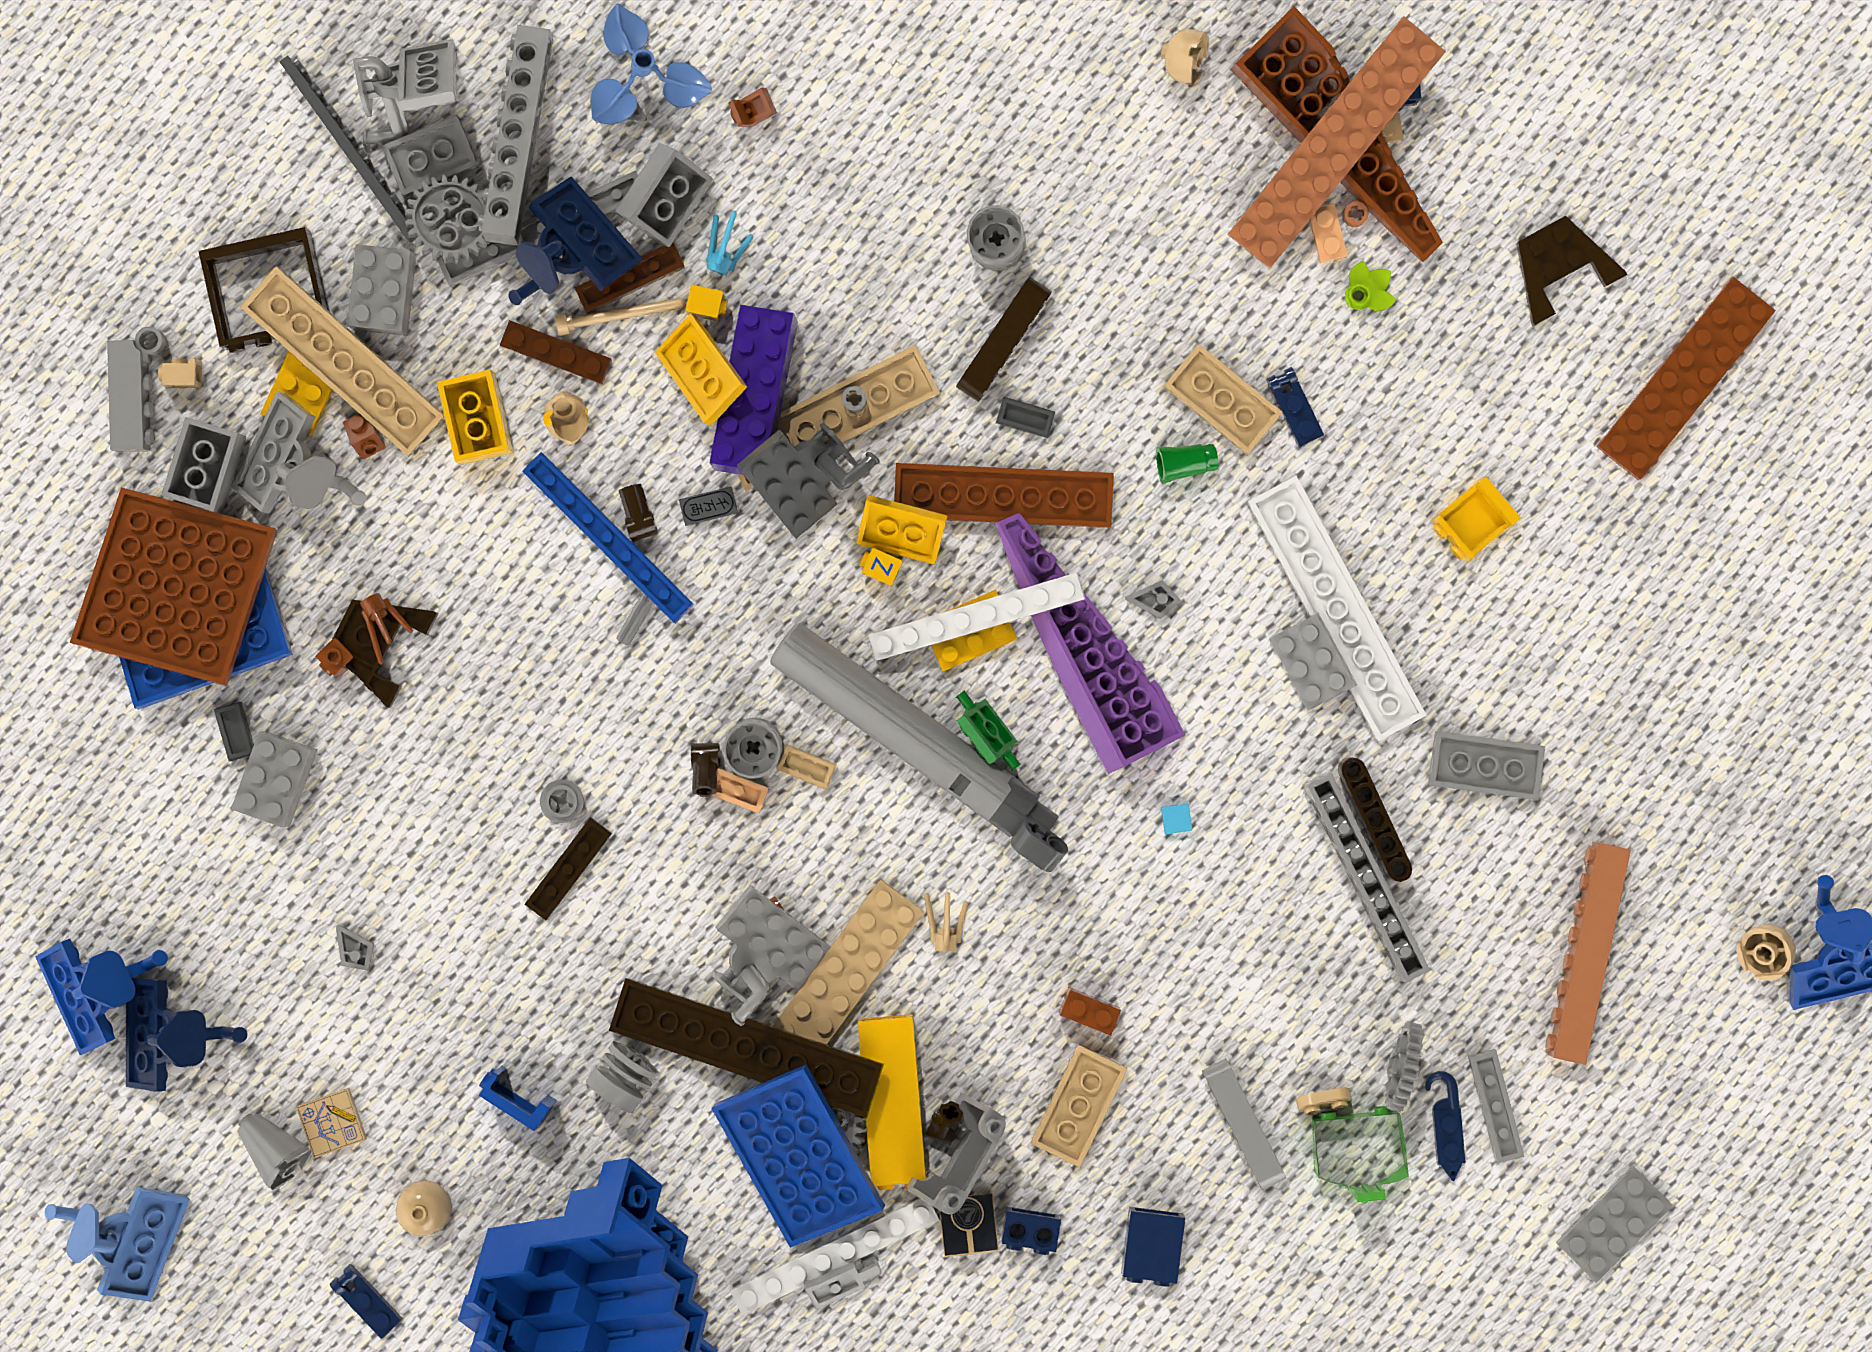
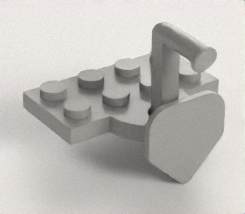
M453 39L400 49L399 62L386 65L382 60L374 56L353 59L358 91L366 116H372L373 98L382 97L391 129L367 132L364 129L363 146L394 141L408 135L409 127L404 114L406 110L418 111L423 107L432 105L445 106L456 101V48ZM374 68L375 74L372 77L373 79H368L366 69Z
M277 391L232 488L259 511L270 514L280 491L288 493L290 501L294 506L306 509L318 506L322 502L328 488L341 490L351 499L352 504L356 506L364 504L367 499L365 492L359 490L346 478L335 475L336 465L332 460L320 456L311 457L309 447L304 441L316 417L286 393Z
M749 885L715 926L717 931L731 940L734 945L729 955V968L724 974L712 970L711 975L721 986L744 1002L740 1009L731 1015L735 1023L743 1026L745 1020L767 996L770 982L779 976L798 991L831 946L752 885ZM747 986L753 992L750 996L744 992Z

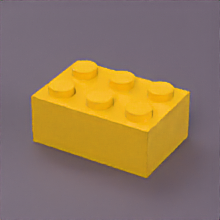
M492 370L437 382L456 463L464 465L514 453L497 377Z

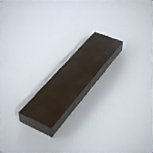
M590 817L524 905L545 921L548 920L613 833Z

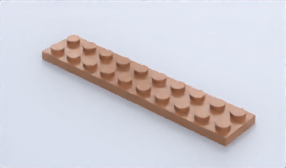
M1403 16L1227 235L1270 269L1446 51Z

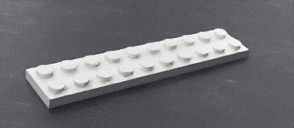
M1297 476L1248 501L1249 507L1309 617L1319 613L1354 677L1357 686L1349 691L1375 739L1380 741L1427 716Z

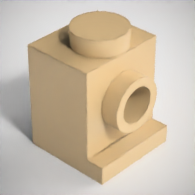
M189 358L188 363L187 359H171V363L159 365L158 378L162 381V385L167 388H202V361L196 358Z

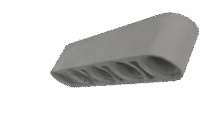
M1225 1058L1202 1070L1261 1190L1286 1179V1175L1227 1059Z

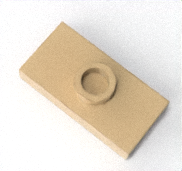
M786 744L776 769L827 790L837 764Z

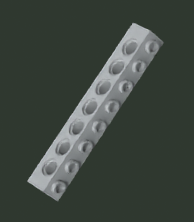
M517 25L516 34L511 36L510 50L513 51L512 60L508 59L506 63V76H509L508 83L503 85L501 92V101L504 102L503 111H499L497 115V127L500 128L499 135L494 137L492 152L495 153L494 163H489L488 179H491L490 187L485 189L483 204L486 205L485 215H480L479 231H482L485 241L517 246L519 244L552 51L553 37L550 29ZM527 54L535 55L530 61L522 60ZM530 80V83L527 86H518V83L520 81ZM519 105L526 106L522 112L517 113L513 111ZM513 131L522 132L518 138L509 137ZM513 156L517 158L513 164L504 163L508 157ZM506 182L513 184L509 190H500L501 185ZM501 208L508 209L507 214L502 217L495 215Z
M1326 772L1302 784L1399 979L1407 983L1429 972L1430 969L1332 773Z

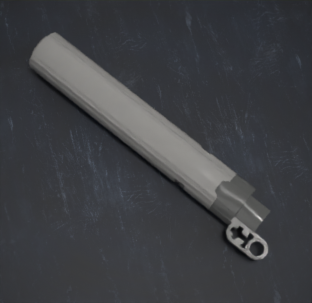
M796 623L787 633L771 657L770 664L1006 835L1009 837L1013 836L1011 839L1013 849L1035 866L1046 872H1052L1067 854L1068 846L1060 837L1050 831L1059 816L1038 801L1040 795L996 763L992 762L989 764L986 759L979 755L975 748L802 623Z

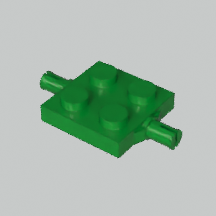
M965 690L957 695L956 698L965 708L964 715L956 721L960 725L963 734L969 737L977 747L979 755L986 759L989 764L1003 758L1011 771L1020 766L1021 763L1011 752L1013 745L1018 741L987 700L984 699L981 702L974 703Z

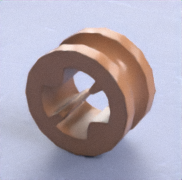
M1359 201L1349 203L1343 211L1344 222L1350 227L1363 225L1369 215L1367 206ZM1356 207L1358 212L1362 211L1363 216L1359 217L1360 221H1355L1354 217H1349V213L1352 212L1351 208Z

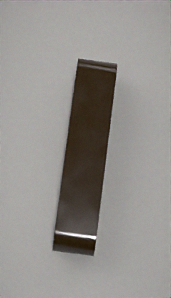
M1030 276L1028 277L959 380L956 388L977 402L982 399L985 390H988L998 375V371L1000 368L1002 369L1014 351V347L1018 345L1028 330V326L1030 323L1032 324L1044 306V302L1050 297L1051 290Z
M1344 758L1338 765V774L1385 875L1394 881H1406L1412 874V865L1365 764L1358 758ZM1354 762L1358 767V772L1354 777L1350 778L1346 774L1345 768L1348 763ZM1361 787H1366L1369 790V798L1365 802H1361L1357 798V791ZM1378 812L1381 816V822L1379 825L1372 827L1369 824L1368 818L1371 813ZM1388 836L1392 840V847L1384 852L1380 848V841ZM1400 861L1404 866V871L1400 876H1394L1391 870L1395 862Z

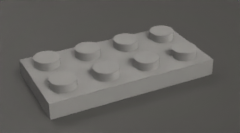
M1435 731L1428 785L1538 800L1545 746Z
M1632 1165L1555 1243L1597 1283L1673 1204Z

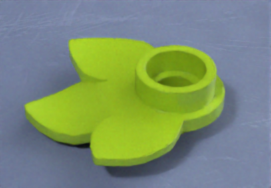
M1363 261L1356 264L1349 273L1350 286L1345 291L1347 305L1355 310H1362L1367 307L1376 312L1391 307L1396 299L1385 291L1390 282L1391 271L1376 269L1369 272L1367 265ZM1355 292L1362 293L1363 299L1361 301L1354 299L1353 295Z

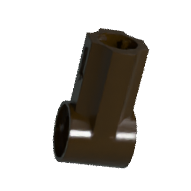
M642 484L630 485L618 490L626 514L625 523L631 541L658 534L657 526L653 522L655 519L652 511H649Z
M691 743L693 794L700 797H710L716 794L717 767H720V758H718V751H720L719 743Z
M953 1101L941 1104L937 1113H933L931 1123L927 1127L925 1135L951 1145L963 1115L959 1104Z

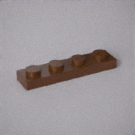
M672 242L670 247L664 245L641 256L643 259L639 265L601 291L591 280L575 287L585 312L588 314L684 269L685 266L674 243Z
M511 320L507 324L500 346L601 385L612 360L609 357Z

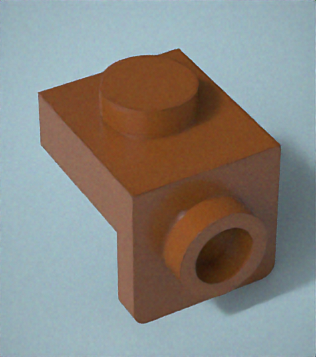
M761 87L741 100L733 99L729 102L731 117L739 127H753L777 113L767 88Z
M360 413L343 421L349 441L361 459H366L386 448L377 429Z
M333 638L315 656L321 662L319 666L329 676L332 674L334 676H342L348 670L346 665L354 658L353 654L337 638Z

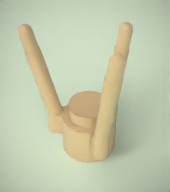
M946 892L944 925L939 927L937 932L930 896L928 893H925L924 899L931 931V942H935V950L945 952L956 951L957 943H961V932L968 902H963L954 933V928L950 927V893Z

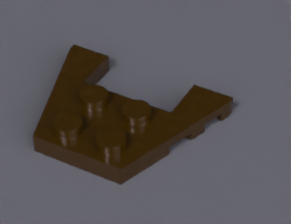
M1567 216L1558 219L1516 243L1532 326L1556 314L1543 288L1589 263L1592 265L1603 287L1628 275L1618 263Z
M352 599L333 638H337L354 656L346 667L386 707L391 708L402 686L377 674L381 665L378 663L366 621L361 613L364 611L360 604L361 600ZM392 605L411 628L425 635L429 634L439 614L430 610ZM386 610L387 615L382 618V621L393 642L401 624ZM375 621L373 626L384 660L391 644L386 643Z

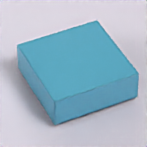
M1188 803L1161 807L1165 834L1192 831Z

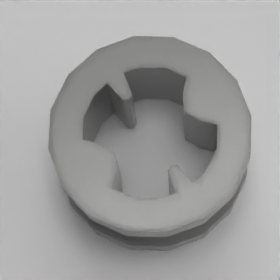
M851 386L844 390L842 402L847 410L858 412L865 407L867 398L865 392L860 387ZM851 392H856L859 397L862 396V401H858V406H852L851 402L846 401L847 396L851 397Z

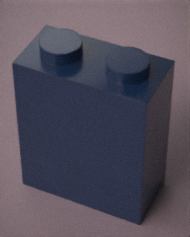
M1129 1206L1121 1266L1122 1277H1127L1126 1280L1133 1283H1143V1280L1154 1281L1155 1285L1169 1287L1170 1283L1177 1284L1185 1226V1216L1183 1213Z

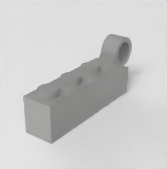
M144 327L140 329L135 336V341H107L110 450L148 452L150 451V445L154 444V431L150 428V418L154 415V407L152 401H149V390L153 389L152 375L148 374V363L152 362V356L161 354L167 345L165 335L156 328ZM155 333L158 337V343L155 348L147 350L144 346V339L148 334Z

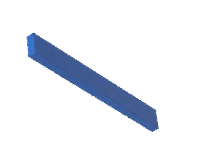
M542 452L522 471L673 623L676 624L695 605Z

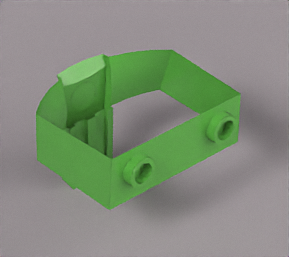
M1386 1106L1374 1107V1112L1336 1115V1111L1320 1112V1117L1312 1118L1315 1174L1318 1178L1327 1182L1345 1186L1357 1202L1366 1204L1368 1201L1386 1200L1385 1189L1381 1185L1398 1182L1409 1177L1406 1143L1399 1112L1390 1110ZM1397 1114L1404 1164L1396 1172L1381 1181H1377L1376 1185L1361 1184L1362 1187H1355L1354 1185L1349 1187L1346 1184L1333 1182L1318 1175L1314 1122Z

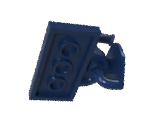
M571 176L531 202L529 209L545 228L540 235L538 245L526 241L519 244L516 250L517 260L532 280L517 290H511L508 297L512 304L520 305L524 299L540 288L545 293L552 294L559 285L556 271L562 274H575L583 270L601 291L639 265L643 258Z
M144 977L131 978L135 986V995L131 1001L126 1003V1087L154 1092L166 1091V1081L168 1079L166 1063L172 1062L176 1067L196 1066L205 1057L207 1040L230 1039L236 1043H243L247 1039L248 1033L243 1027H206L205 1016L198 1010H185L174 1013L168 1009L167 980Z

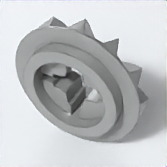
M555 780L549 783L541 793V810L553 822H570L576 819L583 810L584 797L581 789L572 781ZM567 790L566 800L573 806H563L557 812L558 802L551 797H561Z

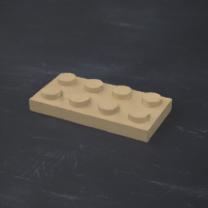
M1200 344L1194 348L1163 386L1246 455L1253 450L1283 413Z
M1077 1044L1030 1143L1073 1165L1081 1167L1128 1068Z

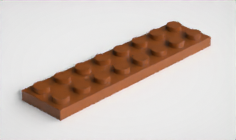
M1732 277L1596 447L1638 481L1641 480L1776 310L1735 277Z
M896 463L894 502L947 515L946 521L997 523L1020 513L1028 524L1111 528L1114 473Z

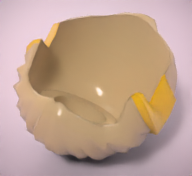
M562 391L554 395L545 405L543 421L554 438L572 446L587 430L590 423L588 409L585 403L582 402L583 399L572 395L571 392Z

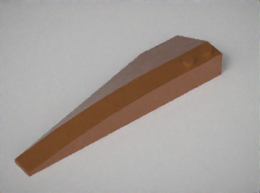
M1295 6L1230 69L1300 143L1350 82L1349 75L1344 66L1342 67L1338 61L1337 54L1332 45ZM1380 132L1340 183L1359 202L1364 203L1368 211L1405 247L1424 262L1443 241L1427 213L1420 206L1417 195L1413 189L1411 190L1404 177V172L1400 165H1397L1392 156L1391 149Z

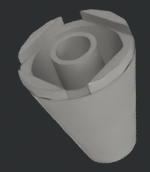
M258 1113L254 1115L248 1114L238 1123L240 1127L237 1133L269 1189L275 1190L295 1177L292 1173L297 1167L300 1166L302 1170L311 1159L313 1153L308 1146Z

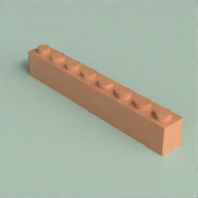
M1592 842V847L1588 846L1586 850L1585 862L1588 863L1586 874L1582 873L1579 889H1582L1581 899L1576 901L1573 912L1574 916H1577L1575 927L1570 928L1568 934V942L1571 943L1569 954L1566 953L1564 955L1562 968L1565 970L1564 980H1560L1557 986V996L1560 997L1558 1007L1553 1008L1551 1023H1554L1552 1034H1548L1545 1045L1546 1050H1549L1548 1055L1553 1058L1586 1065L1627 872L1630 849Z

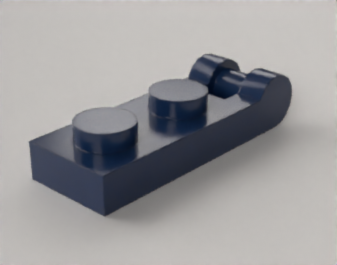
M1290 367L1285 369L1283 374L1277 377L1273 375L1266 380L1280 410L1283 412L1282 414L1298 447H1301L1324 436V433L1299 384L1294 369ZM1289 383L1292 390L1283 394L1281 386Z
M349 1264L343 1270L344 1274L339 1278L335 1277L329 1285L383 1339L403 1318L352 1264ZM351 1281L358 1286L352 1292L347 1287Z

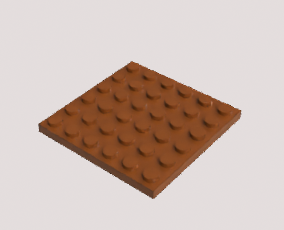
M121 487L69 643L228 686L278 530Z

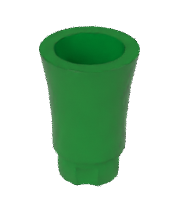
M1214 444L1156 447V463L1160 482L1166 484L1177 479L1217 470L1218 455Z

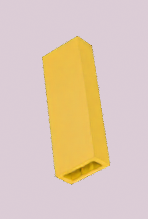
M913 1014L858 1019L860 1055L884 1063L866 1119L871 1181L874 1186L878 1187V1190L893 1189L896 1184H905L907 1188L912 1177L918 1180L926 1179Z

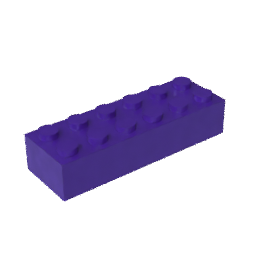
M740 305L729 362L744 381L747 388L718 418L709 462L714 471L744 475L737 464L777 432L798 324L795 314L792 312Z

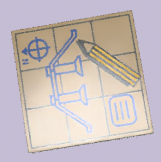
M350 1088L296 1106L310 1150L313 1153V1158L367 1139Z

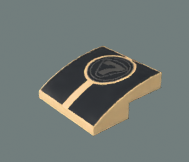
M993 1193L968 1195L963 1206L954 1214H946L939 1210L945 1258L999 1252Z

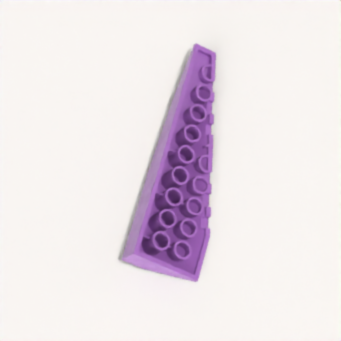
M1020 513L996 523L1020 589L1069 575V573L1065 574L1056 563L1058 560L1052 552L1048 553L1040 544L1041 539ZM1084 593L1085 600L1034 614L1031 617L1080 721L1107 773L1110 774L1185 736V733L1160 685L1155 679L1151 682L1148 680L1143 672L1146 668L1139 660L1135 661L1127 651L1128 646L1122 639L1119 640L1111 631L1112 626Z

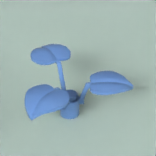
M619 3L612 8L604 26V42L613 54L622 55L628 51L633 56L631 62L632 72L624 87L615 79H604L595 85L590 98L592 119L594 121L609 125L621 123L630 118L636 109L637 98L628 90L636 76L646 77L652 71L656 73L662 82H666L663 87V95L673 106L679 108L693 106L711 93L712 87L706 77L695 67L687 63L676 62L670 64L666 71V77L663 76L658 69L659 66L654 64L655 58L653 53L647 49H641L645 46L649 37V31L645 22L638 15L630 12Z

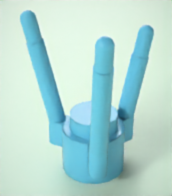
M736 211L731 212L720 249L716 248V250L719 216H713L709 251L705 260L708 262L707 269L727 276L729 270L734 272L736 263L753 239V235L749 234L732 260L730 259L731 254L725 250L737 215Z

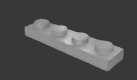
M1492 1049L1469 1055L1468 1059L1495 1161L1502 1163L1525 1157L1497 1051Z

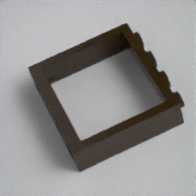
M303 227L198 251L219 347L229 350L230 353L245 351V346L255 344L256 347L269 346L275 338L267 331L232 338L216 264L303 245L315 299L328 310L310 230Z

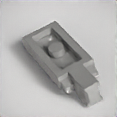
M873 1256L862 1261H853L804 1283V1287L815 1309H819L866 1288L865 1284L871 1281L870 1278L882 1274L876 1257Z

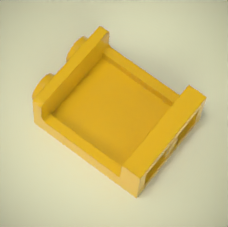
M1485 476L1431 521L1435 524L1432 527L1435 533L1441 539L1447 538L1452 544L1450 548L1452 553L1459 560L1464 559L1467 562L1472 560L1478 552L1509 526L1519 521L1521 517Z

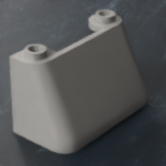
M960 1093L955 1103L959 1104V1108L963 1112L959 1124L967 1128V1131L944 1172L939 1177L930 1171L927 1175L928 1177L922 1180L912 1177L906 1188L909 1192L946 1214H954L963 1206L1006 1128L1005 1119L1000 1113L963 1093Z

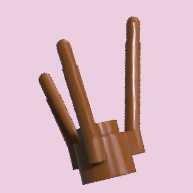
M376 593L362 600L360 604L364 610L361 613L366 621L378 663L382 665L384 661L373 622L376 621L387 644H391L392 640L382 621V618L387 615L386 610L409 633H412L413 629L396 611L388 598L382 599L380 593Z

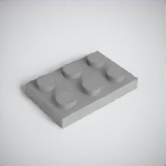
M458 115L382 145L399 190L404 198L413 195L414 190L423 191L422 183L427 184L429 187L432 186L431 178L433 177L438 183H441L443 175L449 180L454 175L459 176L479 167Z
M1319 613L1269 638L1308 711L1357 686Z

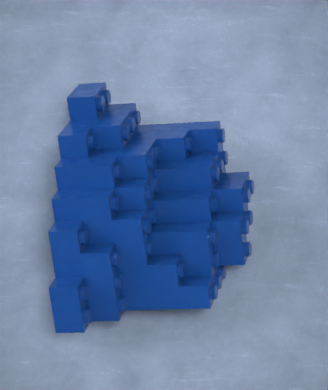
M631 1158L603 1162L597 1187L570 1192L564 1216L488 1228L468 1295H465L458 1317L459 1322L475 1332L469 1352H718L715 1347L702 1338L708 1312L692 1300L698 1274L683 1262L689 1236L656 1210L663 1185Z

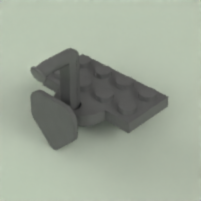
M824 422L820 424L821 430L809 441H803L794 447L787 437L778 430L737 464L738 468L796 539L837 505V502L825 488L829 481L840 490L848 489L876 464L880 463L877 456L867 452L865 454L866 457L858 464L840 439ZM829 439L831 442L825 445L824 443ZM841 455L854 467L848 473L836 463V459Z

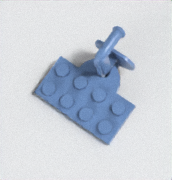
M136 1187L127 1212L114 1213L105 1217L100 1223L98 1210L88 1203L82 1205L80 1209L56 1206L51 1203L45 1208V1217L48 1220L63 1219L75 1221L67 1241V1255L73 1262L80 1263L92 1254L101 1265L106 1266L97 1288L101 1295L151 1302L190 1199L182 1194Z

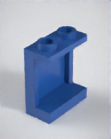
M502 1065L497 1070L492 1068L479 1084L483 1089L478 1096L535 1131L544 1122L557 1100L547 1095L536 1107L499 1083V1079L505 1072L506 1067Z

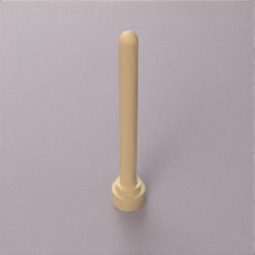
M676 298L572 317V314L561 313L555 314V321L559 336L570 334V331H575L576 327L682 309L685 307L686 301L683 298Z

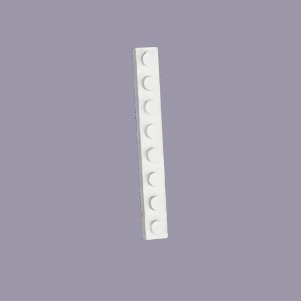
M1074 573L868 636L875 660L880 661L1085 600V595L1079 575Z
M919 1198L732 1288L731 1293L743 1316L803 1287L804 1283L857 1261L940 1219L935 1208Z

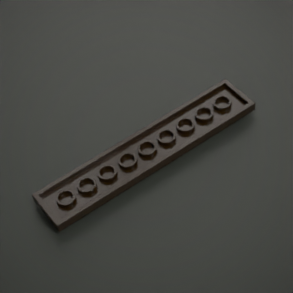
M625 978L609 1031L762 1083L807 1064L830 1106L865 1118L868 1117L884 1063L749 1018L745 1020L743 1026H740L733 1020L731 1012L630 978Z

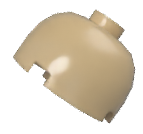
M1185 29L1177 32L1169 43L1163 45L1161 58L1165 59L1166 71L1172 79L1192 86L1198 83L1202 72L1196 71L1200 68L1203 57L1207 58L1209 35L1203 31Z
M1761 924L1751 928L1742 936L1737 946V957L1741 966L1746 971L1749 970L1755 974V978L1771 981L1781 978L1791 968L1796 957V945L1792 937L1783 928L1774 924Z
M428 1180L414 1182L403 1190L397 1200L395 1210L397 1221L411 1235L422 1237L435 1234L450 1219L452 1211L451 1198L444 1188L436 1182Z

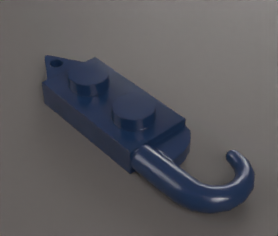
M1437 1071L1427 1078L1425 1090L1430 1091L1431 1084L1438 1079L1445 1081L1447 1084L1448 1097L1436 1101L1432 1108L1437 1165H1441L1449 1178L1454 1181L1462 1163H1466L1458 1085L1456 1079L1451 1074L1445 1071Z

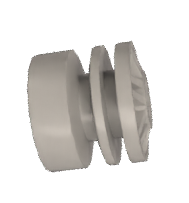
M1000 205L987 206L977 211L969 221L967 242L975 261L983 268L992 271L1007 270L1015 266L1023 257L1026 248L1024 227L1018 215L1011 209ZM994 236H999L1000 239H1003L1000 246L992 243Z
M758 717L746 718L737 723L726 736L723 745L724 759L729 768L738 776L748 779L761 778L770 773L778 764L783 751L782 736L777 727L768 720ZM751 740L753 743L760 742L761 745L758 748L760 752L757 753L755 750L752 752L748 751L750 746L748 741Z
M613 1041L608 1048L612 1054L604 1053L602 1056L610 1068L596 1065L586 1079V1083L595 1093L612 1105L628 1113H633L643 1099V1095L636 1086L650 1089L652 1083L649 1079L656 1080L660 1072L644 1055L635 1049Z

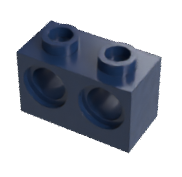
M1006 1206L1001 1242L1006 1244V1248L1010 1250L1022 1251V1248L1025 1247L1031 1248L1034 1253L1049 1255L1050 1252H1056L1061 1216ZM1014 1224H1021L1025 1230L1021 1235L1015 1236L1010 1233V1227ZM1041 1228H1048L1052 1234L1049 1239L1041 1240L1036 1236L1037 1232Z

